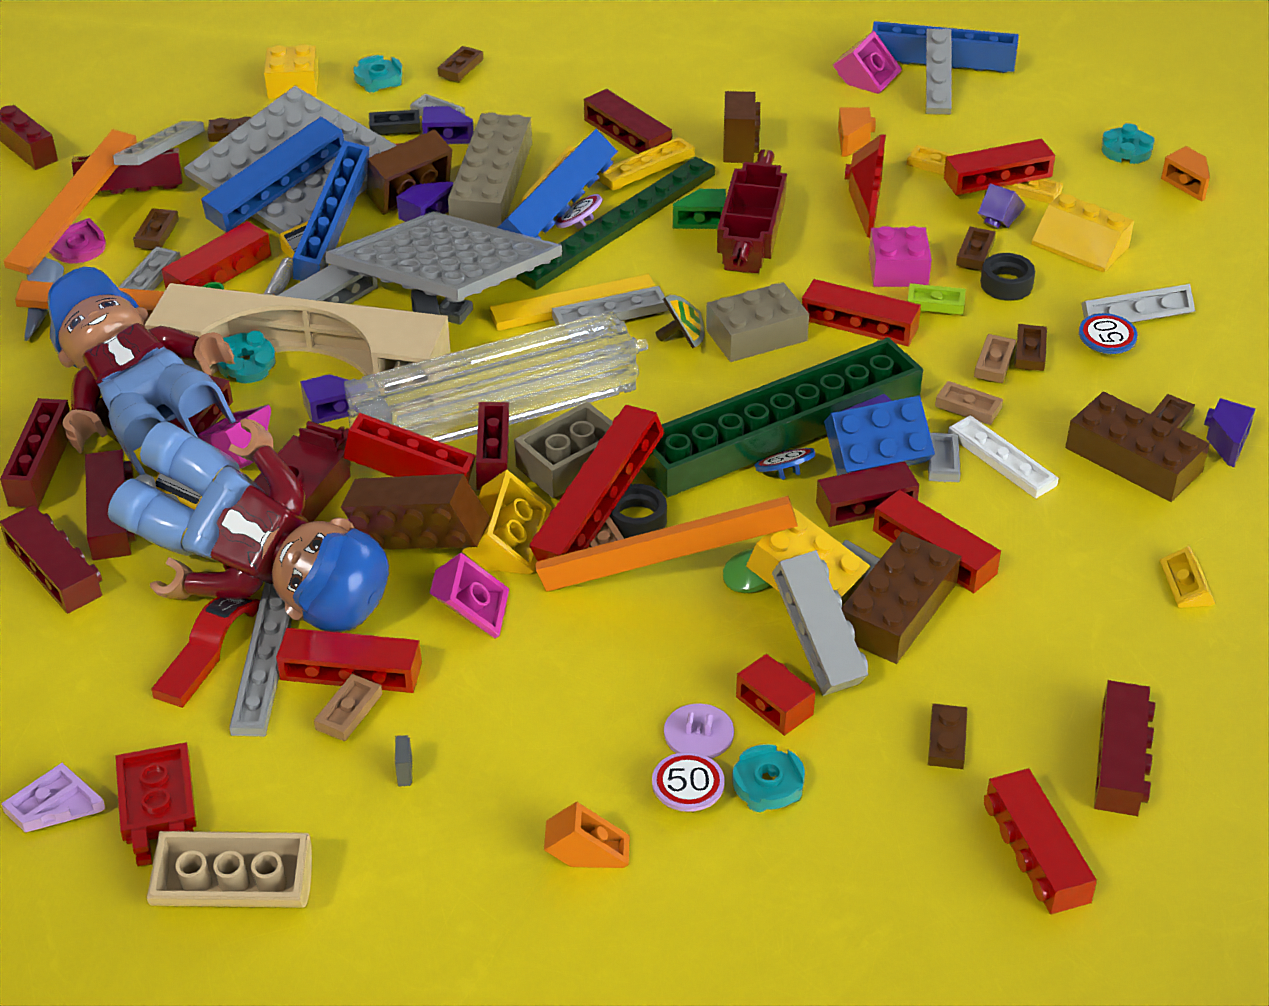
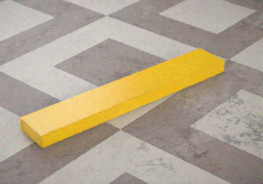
M916 145L907 157V165L944 175L946 156L954 154ZM1044 178L1002 187L1015 191L1019 196L1050 204L1062 192L1063 184Z
M646 274L490 306V315L497 330L500 331L553 320L552 308L655 287L656 285L650 275Z

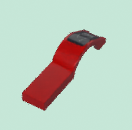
M215 598L204 606L195 620L189 642L151 688L153 698L183 708L220 661L221 647L230 625L243 613H246L249 617H254L258 612L260 600L256 598L253 600L249 598Z

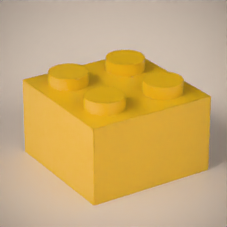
M301 44L294 47H284L276 45L267 48L264 75L268 99L279 98L294 86L313 97L317 96L319 68L316 46Z

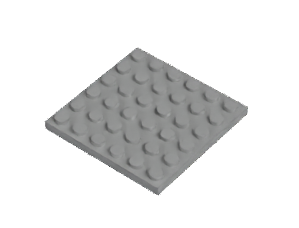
M294 86L185 166L184 171L187 177L212 192L321 116L343 131L345 141L369 147V157L393 148L396 144ZM336 157L251 217L278 234L309 221ZM367 174L358 195L367 189Z
M433 211L327 251L326 263L338 266L340 270H353L359 272L361 276H374L380 278L382 282H395L402 284V287L406 289H419L427 295H440L447 297L448 301L460 302L465 297L479 294L483 289L497 286L506 279L516 278L522 272L532 271L538 265L550 263L552 259L562 255V245Z

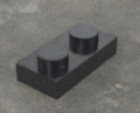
M419 110L369 112V128L378 135L420 132Z

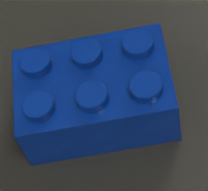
M920 395L834 412L824 421L837 475L903 461L908 466L925 463L935 455Z

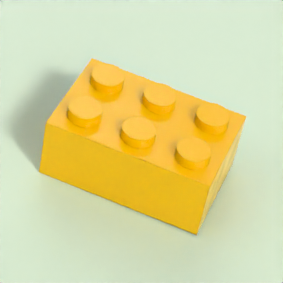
M793 508L798 527L764 535L756 543L746 567L780 592L772 574L778 563L817 550L820 559H823L828 566L829 581L833 590L839 593L843 606L862 583L871 566Z

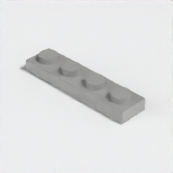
M927 29L926 114H951V29Z
M1190 284L1088 300L1081 303L1084 319L1094 314L1108 313L1121 316L1131 323L1195 312Z
M659 286L555 307L552 308V317L560 333H566L572 328L584 329L586 326H596L597 324H608L645 315H654L659 312L668 311V308L663 301V298H665Z

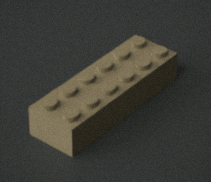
M492 112L481 113L448 197L450 216L495 228L506 219L532 145L531 117H523L517 114L510 116L498 115Z

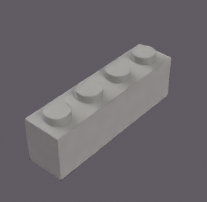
M331 264L277 296L350 304L378 288L377 277L361 276L359 272L340 270L338 266Z
M817 550L780 561L772 574L822 696L860 684L868 676V662L865 655L859 652L854 640V628L849 621H846L842 612V600L839 593L833 590L829 581V569L826 562L820 559Z

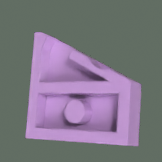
M63 763L1 803L4 813L25 833L99 813L106 809L103 799Z

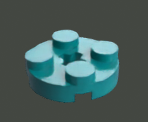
M384 55L368 56L359 60L358 67L354 66L353 68L355 81L359 85L364 86L367 92H377L381 88L390 86L397 87L402 83V64L394 57H391L390 61L384 60Z
M1126 123L1122 128H1114L1103 133L1102 153L1116 162L1121 163L1123 158L1130 159V164L1142 163L1151 157L1155 139L1153 136L1137 130L1138 127L1136 125Z
M260 331L240 333L223 338L233 352L235 363H217L218 370L224 377L228 378L229 375L236 378V382L253 383L264 379L269 375L268 370L272 366L274 368V347L264 338L263 333ZM242 356H250V359L245 360Z
M757 745L745 750L739 756V761L733 768V787L737 795L747 802L748 807L753 811L762 812L766 809H778L800 800L804 785L805 769L795 753L789 750L787 754L777 751V746ZM768 773L771 777H777L774 780L763 779V774Z

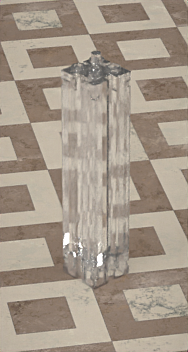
M613 311L602 313L601 316L594 315L363 376L360 380H348L344 382L346 401L349 405L347 410L349 427L352 426L358 414L362 413L433 440L446 443L477 434L479 402H509V425L576 407L587 401L590 403L619 395L620 392H630L636 390V377H639L636 354L648 350V343L646 339L637 341L635 337H631L627 332L624 321H620Z

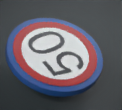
M1108 313L1088 316L1081 322L1079 327V336L1082 342L1089 348L1106 354H1119L1130 350L1136 344L1138 336L1136 328L1130 321L1121 316Z
M813 448L785 451L760 460L755 464V468L758 472L776 470L777 476L784 480L786 478L783 472L784 468L792 467L793 473L799 475V464L812 459L816 453Z

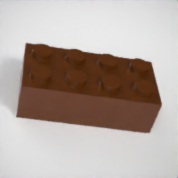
M1103 391L1070 420L1065 448L1172 502L1203 472L1210 443Z
M464 474L358 478L353 481L340 507L349 521L353 523L355 529L370 535L383 549L477 547L490 520V516Z
M902 531L841 608L846 621H849L854 628V640L857 647L897 664L956 586L961 556Z

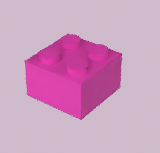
M883 226L871 228L869 260L873 287H909L910 283L929 285L932 259L926 227Z

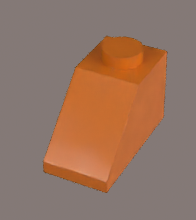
M839 107L838 134L842 157L849 156L870 142L871 133H875L876 119L871 117L870 107Z
M1185 146L1165 157L1161 179L1203 201L1206 197L1210 179L1207 158Z
M576 801L546 820L544 851L570 867L624 868L629 865L630 835Z

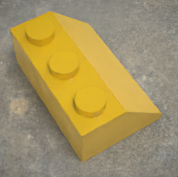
M1061 193L1048 205L1031 244L1104 273L1129 248L1134 220L1124 217L1120 213L1100 208L1096 204L1079 200L1072 195Z
M505 470L482 486L478 499L490 516V520L478 546L464 547L462 552L485 570L530 575L535 570L537 560L529 544L548 518L552 506L511 472Z

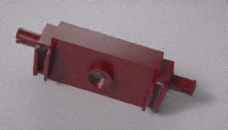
M765 149L760 150L755 163L743 162L742 169L734 168L717 228V253L722 254L724 270L759 274L764 258L771 259L786 199L787 174L781 173L782 166L772 165L775 156L771 150L767 151L766 156H764Z
M308 421L305 429L299 428L300 435H293L278 452V455L288 465L303 486L306 497L305 507L301 515L308 520V523L313 522L351 477V461L343 458L349 428L344 429L341 426L338 429ZM260 473L254 482L262 490L270 494V487L263 474ZM223 564L225 571L230 568V566Z

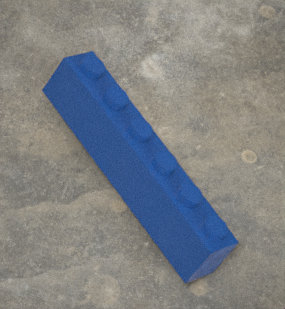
M878 21L873 23L872 32L875 31L893 58L901 63H922L926 65L927 29H951V68L965 67L974 70H996L1000 73L1014 72L1019 34Z
M322 116L201 198L206 219L224 232L234 229L327 162L334 159L338 155L344 141L343 131Z
M595 129L497 228L541 239L538 235L541 230L545 234L556 223L553 218L556 215L559 218L562 217L571 208L568 205L569 201L571 200L575 203L585 193L582 188L585 185L589 188L600 178L597 172L600 170L604 173L614 163L611 158L618 151Z
M343 141L294 253L293 279L303 281L329 265L326 263V252L336 248L366 177L369 147Z

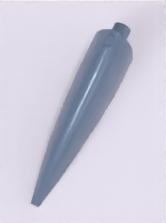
M45 256L30 275L27 274V281L54 283L63 276L64 267L57 261ZM28 308L25 341H28L48 314L49 309Z

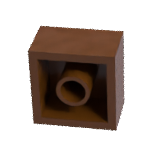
M725 91L723 163H754V153L759 152L760 102H756V92Z

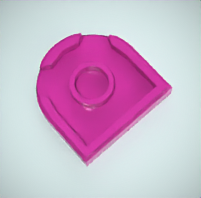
M90 218L70 225L49 252L54 258L65 263H82L92 260L105 250L106 241L104 233Z

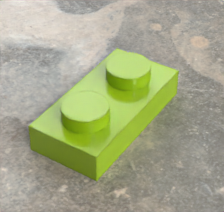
M910 283L908 302L920 304L921 312L932 311L963 315L966 289Z

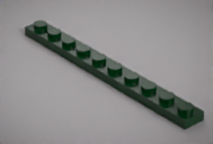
M694 157L560 242L559 244L562 245L561 256L552 259L548 264L534 267L532 271L518 274L517 280L538 290L714 176L715 166L701 158Z

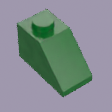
M698 189L673 203V229H717L726 200V189Z

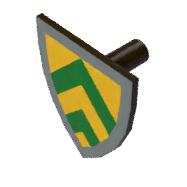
M669 295L663 298L664 303L675 320L656 331L657 338L663 341L681 330L692 348L698 346L704 337V324L701 312L690 302L677 295Z

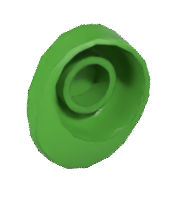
M754 548L746 549L736 554L726 563L723 569V580L731 590L751 593L771 586L746 567Z

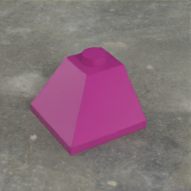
M875 31L854 45L833 64L838 75L842 77L847 85L877 94L902 70Z
M269 404L233 412L232 414L236 422L231 424L225 417L197 434V437L231 456L238 463L239 468L246 467L252 464L253 461L246 460L228 449L231 444L239 448H245L249 445L251 433L242 429L240 422L242 419L254 420L260 423L265 430H268L271 415Z
M459 553L435 570L430 594L493 638L500 636L509 588L463 553Z

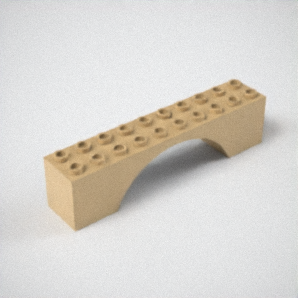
M170 283L145 323L147 330L161 325L179 329L198 337L211 332L219 333L224 338L240 333L260 331L263 333L264 338L273 345L275 352L305 351L320 353L343 360L354 366L371 382L376 398L434 405L451 364L448 316ZM181 359L185 365L194 367L202 372L197 361ZM217 363L209 366L212 372L211 376L219 371Z

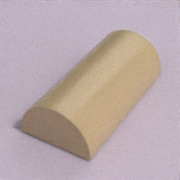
M159 831L147 900L151 906L304 908L309 897L312 874L309 833Z

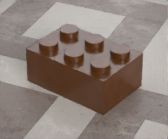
M432 130L428 133L420 134L407 142L397 144L386 151L374 154L367 161L368 197L384 215L398 209L397 196L411 186L450 182L452 149L436 130Z

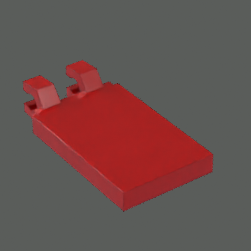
M187 742L115 755L120 832L122 840L126 841L127 844H132L133 852L136 854L137 867L152 864L150 840L158 839L159 831L194 832L193 828L197 827Z

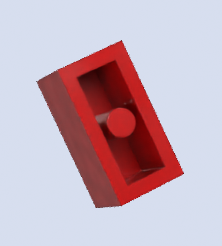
M767 653L737 673L736 698L785 736L814 715L816 691L807 682L801 681L792 674L784 664L777 662Z

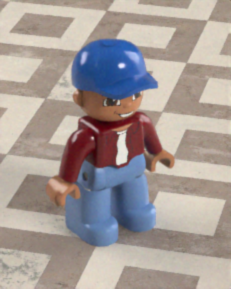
M95 267L74 269L52 284L47 300L51 318L50 339L55 351L59 354L58 358L61 364L66 368L74 366L80 369L74 375L71 386V411L63 419L67 438L80 454H82L85 440L92 434L98 432L102 438L108 435L101 420L96 415L101 395L109 410L108 417L111 428L126 456L140 475L146 473L134 450L142 446L145 437L156 424L177 418L188 433L197 437L188 418L212 404H215L231 424L236 422L221 389L209 376L212 374L209 367L212 364L219 362L235 364L233 352L229 344L224 341L222 335L211 332L198 337L179 329L161 325L147 330L145 323L150 316L146 309L139 307L129 294L119 290L103 271ZM181 359L197 361L202 372L194 367L185 365Z
M251 419L240 420L242 429L251 433V440L245 448H239L231 444L228 450L256 464L270 487V494L262 490L246 474L239 471L238 463L231 456L174 424L162 421L149 431L141 446L140 457L142 463L200 494L202 498L196 509H192L155 487L137 479H130L125 481L112 496L108 508L109 519L125 530L174 553L184 556L195 554L230 566L224 572H192L184 563L168 557L165 564L175 569L176 576L169 585L161 581L150 583V587L157 595L177 600L186 599L191 595L210 598L243 599L252 596L266 582L274 584L277 594L285 602V611L292 619L296 621L304 620L319 630L341 633L350 631L358 627L369 617L379 604L388 580L389 563L385 551L374 538L355 529L353 523L347 519L334 518L330 522L313 521L308 523V520L301 515L305 507L306 497L303 486L288 465L273 450V438L260 423ZM222 468V470L218 473V475L216 476L215 480L213 481V479H214L215 475L217 474V472ZM188 528L182 539V535L185 529Z

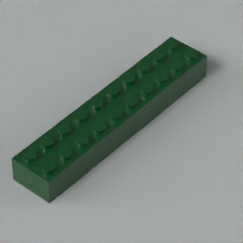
M887 337L662 424L665 433L641 469L667 498L827 434L824 421L831 413L842 411L882 394H885L892 401L919 396L921 393L923 368Z

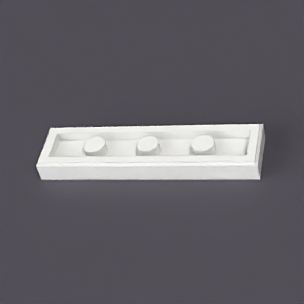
M971 415L949 427L948 434H958L959 444L1035 499L1057 486V476Z

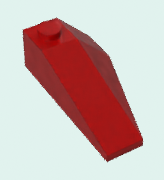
M880 134L856 151L852 156L851 164H846L845 180H849V193L867 238H870L871 228L875 226L886 140V135Z

